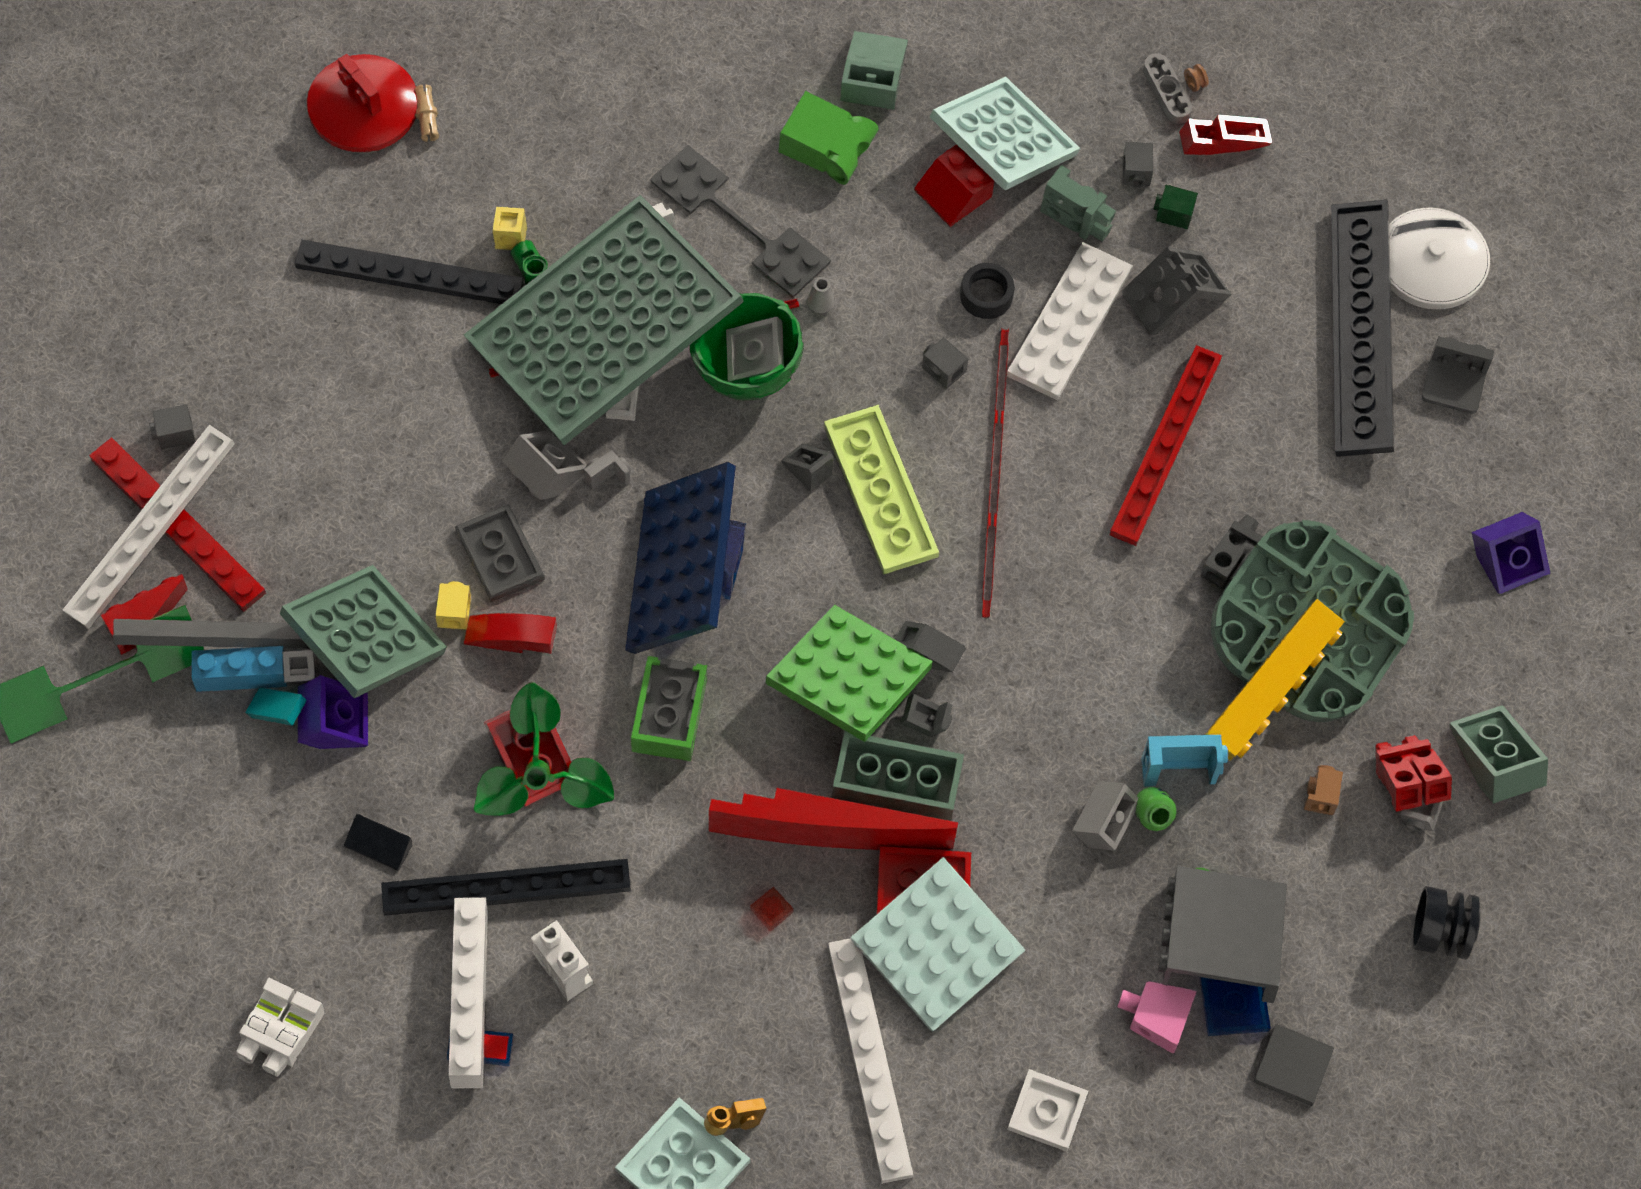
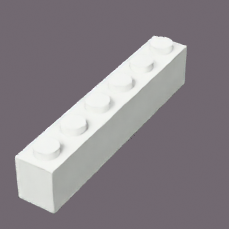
M454 898L449 1080L451 1088H483L488 924L486 898Z

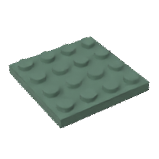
M374 565L282 606L279 613L354 698L443 655L447 648Z

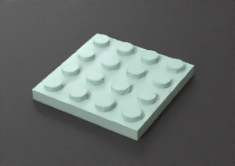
M1007 77L933 109L930 118L1004 190L1077 156L1080 147Z
M944 857L850 938L931 1032H934L1025 952L1024 947Z

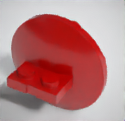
M345 54L326 66L313 80L307 96L309 119L317 134L326 142L339 149L351 152L378 151L396 143L406 135L414 124L416 109L418 108L416 86L409 73L390 59L370 54L351 56Z

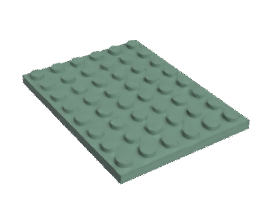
M639 195L467 331L464 337L563 445H566L744 301L742 296Z

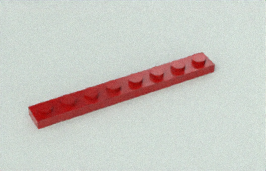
M1198 345L1195 346L1110 530V536L1137 546L1223 355Z
M112 437L89 455L91 461L141 510L160 487ZM183 509L165 534L245 612L266 594L265 588Z

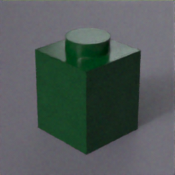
M1166 184L1163 195L1157 193L1153 210L1158 211L1156 221L1188 230L1198 193Z

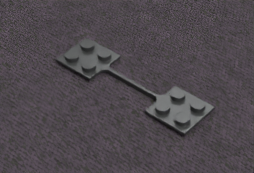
M689 145L650 179L655 186L690 214L703 202L712 201L765 244L766 249L752 264L792 297L798 294L831 263L827 256L791 227L779 238L769 240L715 197V192L729 177Z

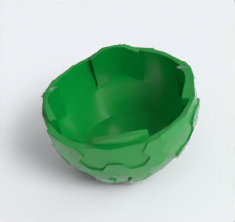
M743 293L740 295L744 302L690 344V354L698 374L716 392L735 400H759L776 393L791 380V376L800 365L804 342L802 341L800 323L791 312L788 304L782 300L760 293ZM773 317L781 319L784 366L780 364L766 374L751 377L747 383L735 384L728 382L726 330Z

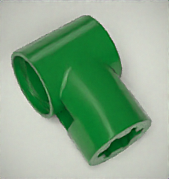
M522 241L512 248L510 254L524 277L525 285L548 268L547 260L540 256L532 241Z

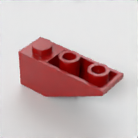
M180 574L176 577L166 578L159 586L149 591H141L133 599L123 604L111 606L101 617L112 640L114 619L150 620L171 611L188 590L184 577ZM116 645L122 655L136 648V645Z

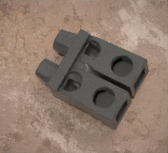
M1245 515L1239 522H1233L1228 532L1205 562L1200 575L1202 578L1224 589L1238 564L1240 565L1230 581L1251 550L1263 537L1255 532L1259 524L1257 520L1249 515Z

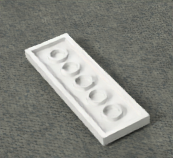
M1082 242L1009 367L1007 377L1058 400L1131 273L1133 265Z

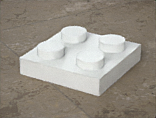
M1029 1069L1007 1130L1067 1152L1088 1091Z

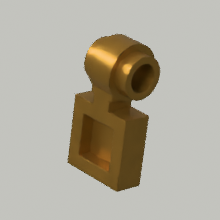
M758 1098L733 1102L731 1108L723 1106L712 1107L704 1119V1126L707 1132L718 1136L724 1134L728 1128L729 1130L737 1128L748 1130L760 1124L767 1109L764 1099Z

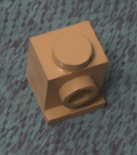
M1328 765L1318 766L1315 777L1310 776L1307 786L1308 797L1304 803L1303 810L1334 815L1339 803L1343 772L1337 771Z

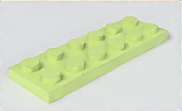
M879 405L824 421L825 431L883 574L938 558L939 550Z

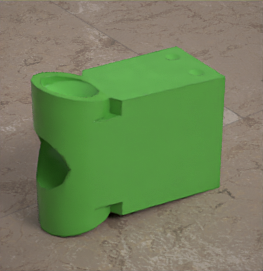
M805 91L780 132L778 152L821 172L826 171L836 182L846 185L858 166L857 158L868 149L879 128L871 119L861 116L852 117L850 112Z

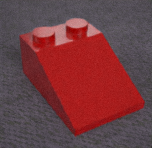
M510 710L483 723L504 766L513 770L517 779L521 776L524 777L527 765L533 761L534 734L533 732L528 734L518 733L512 726ZM556 727L549 732L539 731V760L548 764L550 774L561 771L568 772L571 763ZM565 777L555 779L553 782L548 781L547 785L540 790H533L524 785L529 793L524 806L561 790V783Z

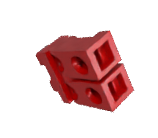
M1414 735L1405 737L1402 745L1392 747L1388 742L1376 744V774L1392 797V806L1396 812L1422 806V800L1425 805L1451 800L1452 775L1437 753L1431 749V743L1428 739L1419 740Z

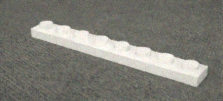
M211 425L205 429L64 607L63 611L87 629L92 626L234 446L232 439Z
M851 939L829 942V954L881 1183L912 1178L913 1171L863 954Z

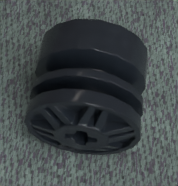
M1425 886L1419 899L1415 917L1413 948L1415 950L1435 953L1440 942L1444 941V949L1447 956H1452L1457 947V957L1467 960L1472 951L1473 944L1476 942L1480 926L1479 897L1469 894L1464 904V894L1457 892L1451 905H1449L1445 889Z

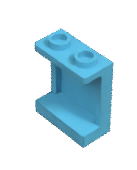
M1221 735L1149 736L1141 758L1144 787L1156 786L1161 769L1207 768L1209 784H1216L1219 774H1223V763L1228 761L1227 746L1222 745Z

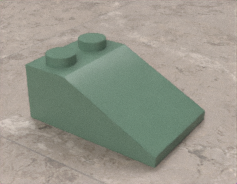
M1503 705L1450 722L1449 727L1478 786L1492 803L1547 786L1548 758Z

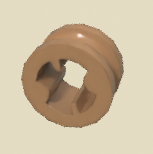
M1200 64L1194 65L1193 69H1185L1184 77L1186 83L1193 92L1198 91L1200 87L1205 88L1208 86L1207 73Z

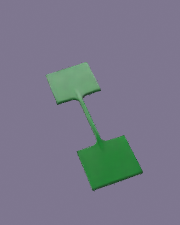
M186 605L150 619L192 621ZM136 645L137 650L132 657L62 687L54 686L51 683L43 665L0 684V721L12 744L67 720V716L60 703L62 693L136 661H140L145 665L151 681L155 682L192 666V651L204 650V647Z

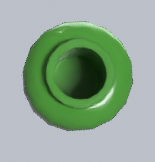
M1148 787L1137 794L1138 801L1135 816L1143 827L1151 831H1160L1172 824L1177 813L1176 805L1166 791L1158 787Z

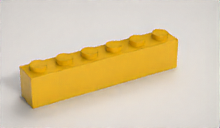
M1318 599L1307 608L1206 732L1205 735H1221L1222 745L1227 746L1228 761H1231L1236 755L1240 758L1245 755L1252 746L1249 739L1253 734L1260 735L1267 728L1270 721L1266 718L1273 710L1278 713L1289 700L1285 697L1291 688L1296 691L1307 678L1303 673L1309 665L1314 669L1325 656L1321 651L1328 643L1332 646L1342 635L1343 632L1339 628L1345 621Z

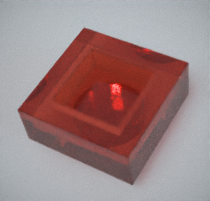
M774 887L750 905V910L769 931L773 930L794 911V908Z

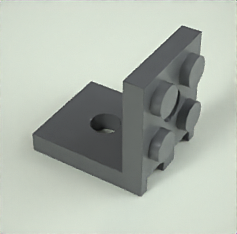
M1167 247L1121 291L1152 335H1157L1193 300L1205 299L1224 302L1232 295L1202 252ZM1160 287L1163 292L1162 299L1156 302L1154 292Z

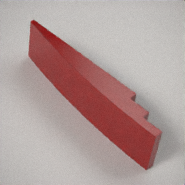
M776 788L774 799L744 793L742 804L711 799L709 806V832L817 847L880 850V846L950 850L954 848L958 822Z

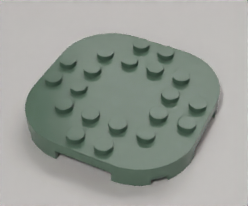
M1302 520L1301 522L1284 523L1273 528L1254 546L1215 605L1211 620V635L1214 648L1222 663L1231 673L1247 683L1307 608L1316 599L1321 601L1345 621L1339 628L1343 633L1332 646L1328 643L1321 651L1325 656L1314 669L1309 665L1303 674L1307 678L1296 691L1292 688L1288 691L1285 697L1289 700L1283 709L1304 720L1328 722L1350 715L1370 699L1380 680L1410 637L1414 622V610L1412 611L1408 596L1410 593L1407 586L1388 565L1383 567L1336 535L1337 530L1320 522Z

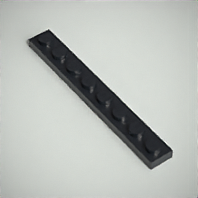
M301 239L295 260L296 269L503 304L522 289L523 286L522 277Z
M628 859L381 883L384 916L454 909V898H486L487 906L631 892Z

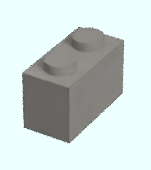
M1098 781L1072 832L1088 848L1115 851L1136 812L1138 797L1125 783Z

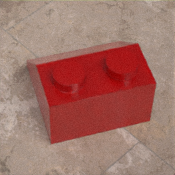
M956 144L936 158L914 187V191L951 227L992 198L994 180Z

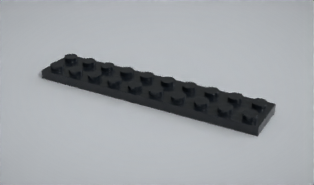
M1387 199L1332 204L1336 457L1394 452L1389 204Z

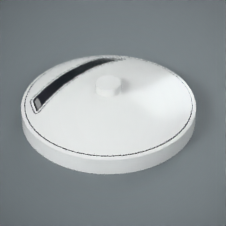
M1420 208L1403 213L1389 224L1391 290L1401 299L1422 308L1448 309L1464 304L1480 291L1489 272L1490 254L1485 239L1471 222L1456 213L1444 209Z

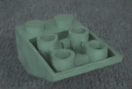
M854 31L845 63L840 101L894 110L908 40Z

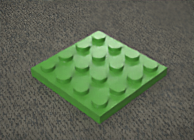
M834 604L766 676L765 684L865 742L931 670L933 661L906 648L904 644Z

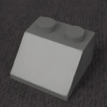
M550 430L519 435L502 460L509 468L510 473L520 479L529 488V492L540 500L557 497L584 475V469L587 466L567 444L563 445Z

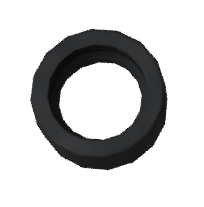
M979 263L971 267L963 276L960 288L961 303L966 311L975 317L982 319L997 318L1005 314L1011 307L1015 290L1014 280L1010 273L1000 265ZM990 279L1003 287L1004 294L1001 299L995 302H984L972 295L971 286L978 280Z

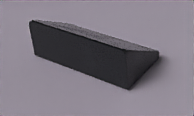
M356 814L344 843L345 848L397 871L400 870L413 845L411 837L360 814Z

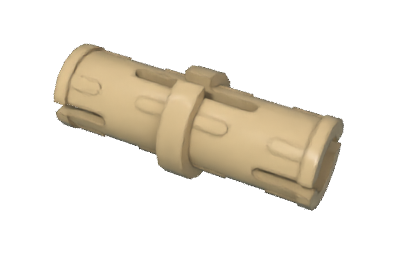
M423 85L415 87L418 102L416 118L420 122L421 139L427 142V135H429L430 141H435L439 138L436 124L438 112L433 104L432 87L425 85L426 91L424 92Z

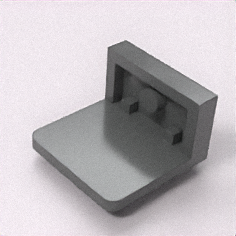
M1438 336L1431 354L1422 392V400L1431 404L1475 414L1479 408L1486 373L1492 362L1494 350L1486 349V347L1478 344L1471 345L1459 342L1455 338Z

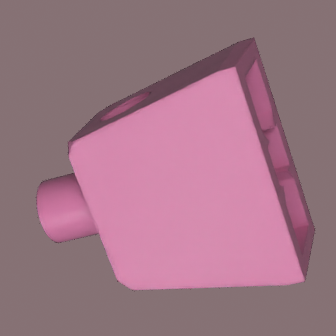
M1149 981L1146 982L1141 996L1123 990L1117 1007L1135 1014L1130 1026L1132 1031L1165 1050L1174 1053L1197 991Z

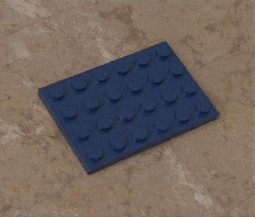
M727 461L645 492L626 651L637 654L717 628L736 466Z

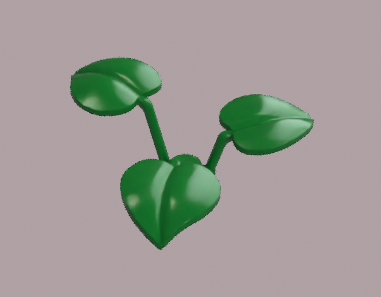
M534 682L526 684L518 691L510 709V720L514 729L520 734L531 732L534 734L533 761L527 765L524 777L521 776L517 779L513 770L508 767L496 766L488 769L481 776L477 786L474 805L476 813L489 816L514 813L520 810L528 799L529 793L524 785L533 790H540L547 785L548 781L553 782L561 777H565L561 783V794L565 801L574 807L589 808L614 800L612 780L603 766L595 760L584 757L576 758L570 763L568 772L561 771L555 774H550L548 764L539 760V731L549 732L553 730L560 721L561 709L557 699Z

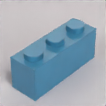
M283 646L192 651V681L196 692L287 687V682L284 681Z

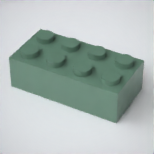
M845 731L833 784L832 798L951 821L964 754L870 736L863 742Z

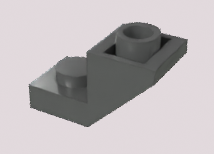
M911 621L904 622L895 640L904 644L906 648L933 661L932 669L952 673L966 650L963 644L931 626Z

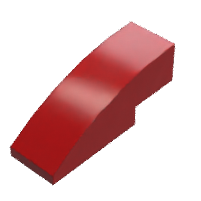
M1218 115L1214 121L1188 119L1179 131L1183 151L1186 155L1241 152L1270 146L1272 143L1267 119Z
M519 613L472 615L469 617L464 645L522 654L523 650L551 654L557 630L556 617Z

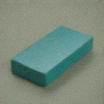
M259 688L245 713L253 719L293 725L307 700L301 694Z

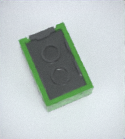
M647 657L631 736L632 752L685 761L692 760L707 683V665L697 664L694 666V663L665 658H661L660 661L658 657Z

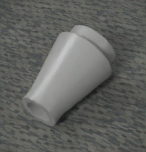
M818 277L814 280L813 287L807 297L809 308L816 313H826L835 304L830 281L825 277Z

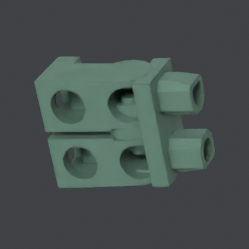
M1061 165L1046 184L1040 212L1072 231L1079 232V237L1084 240L1091 234L1103 242L1112 229L1113 225L1110 223L1115 217L1116 210L1105 204L1107 195L1099 192L1097 195L1093 188L1081 186L1069 178L1071 170Z

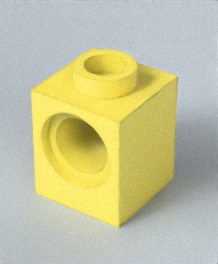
M496 207L493 224L495 248L512 250L516 244L525 241L527 223L524 208Z
M455 581L448 584L440 583L436 608L438 628L467 630L471 604L469 585Z

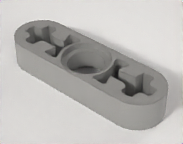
M1158 53L1149 55L1145 59L1143 73L1165 115L1172 123H1186L1191 115L1192 104L1173 68L1164 55ZM1152 64H1155L1156 67H1161L1160 78L1158 70L1155 67L1151 68ZM1168 84L1171 85L1175 89V91L1173 93L1167 94L1162 92L1160 87L1162 85ZM1175 100H1176V105H1177L1178 109H1179V110H1183V109H1184V112H1183L1182 114H1180L1179 111H1174V109H1175V102H1174V101H1175Z

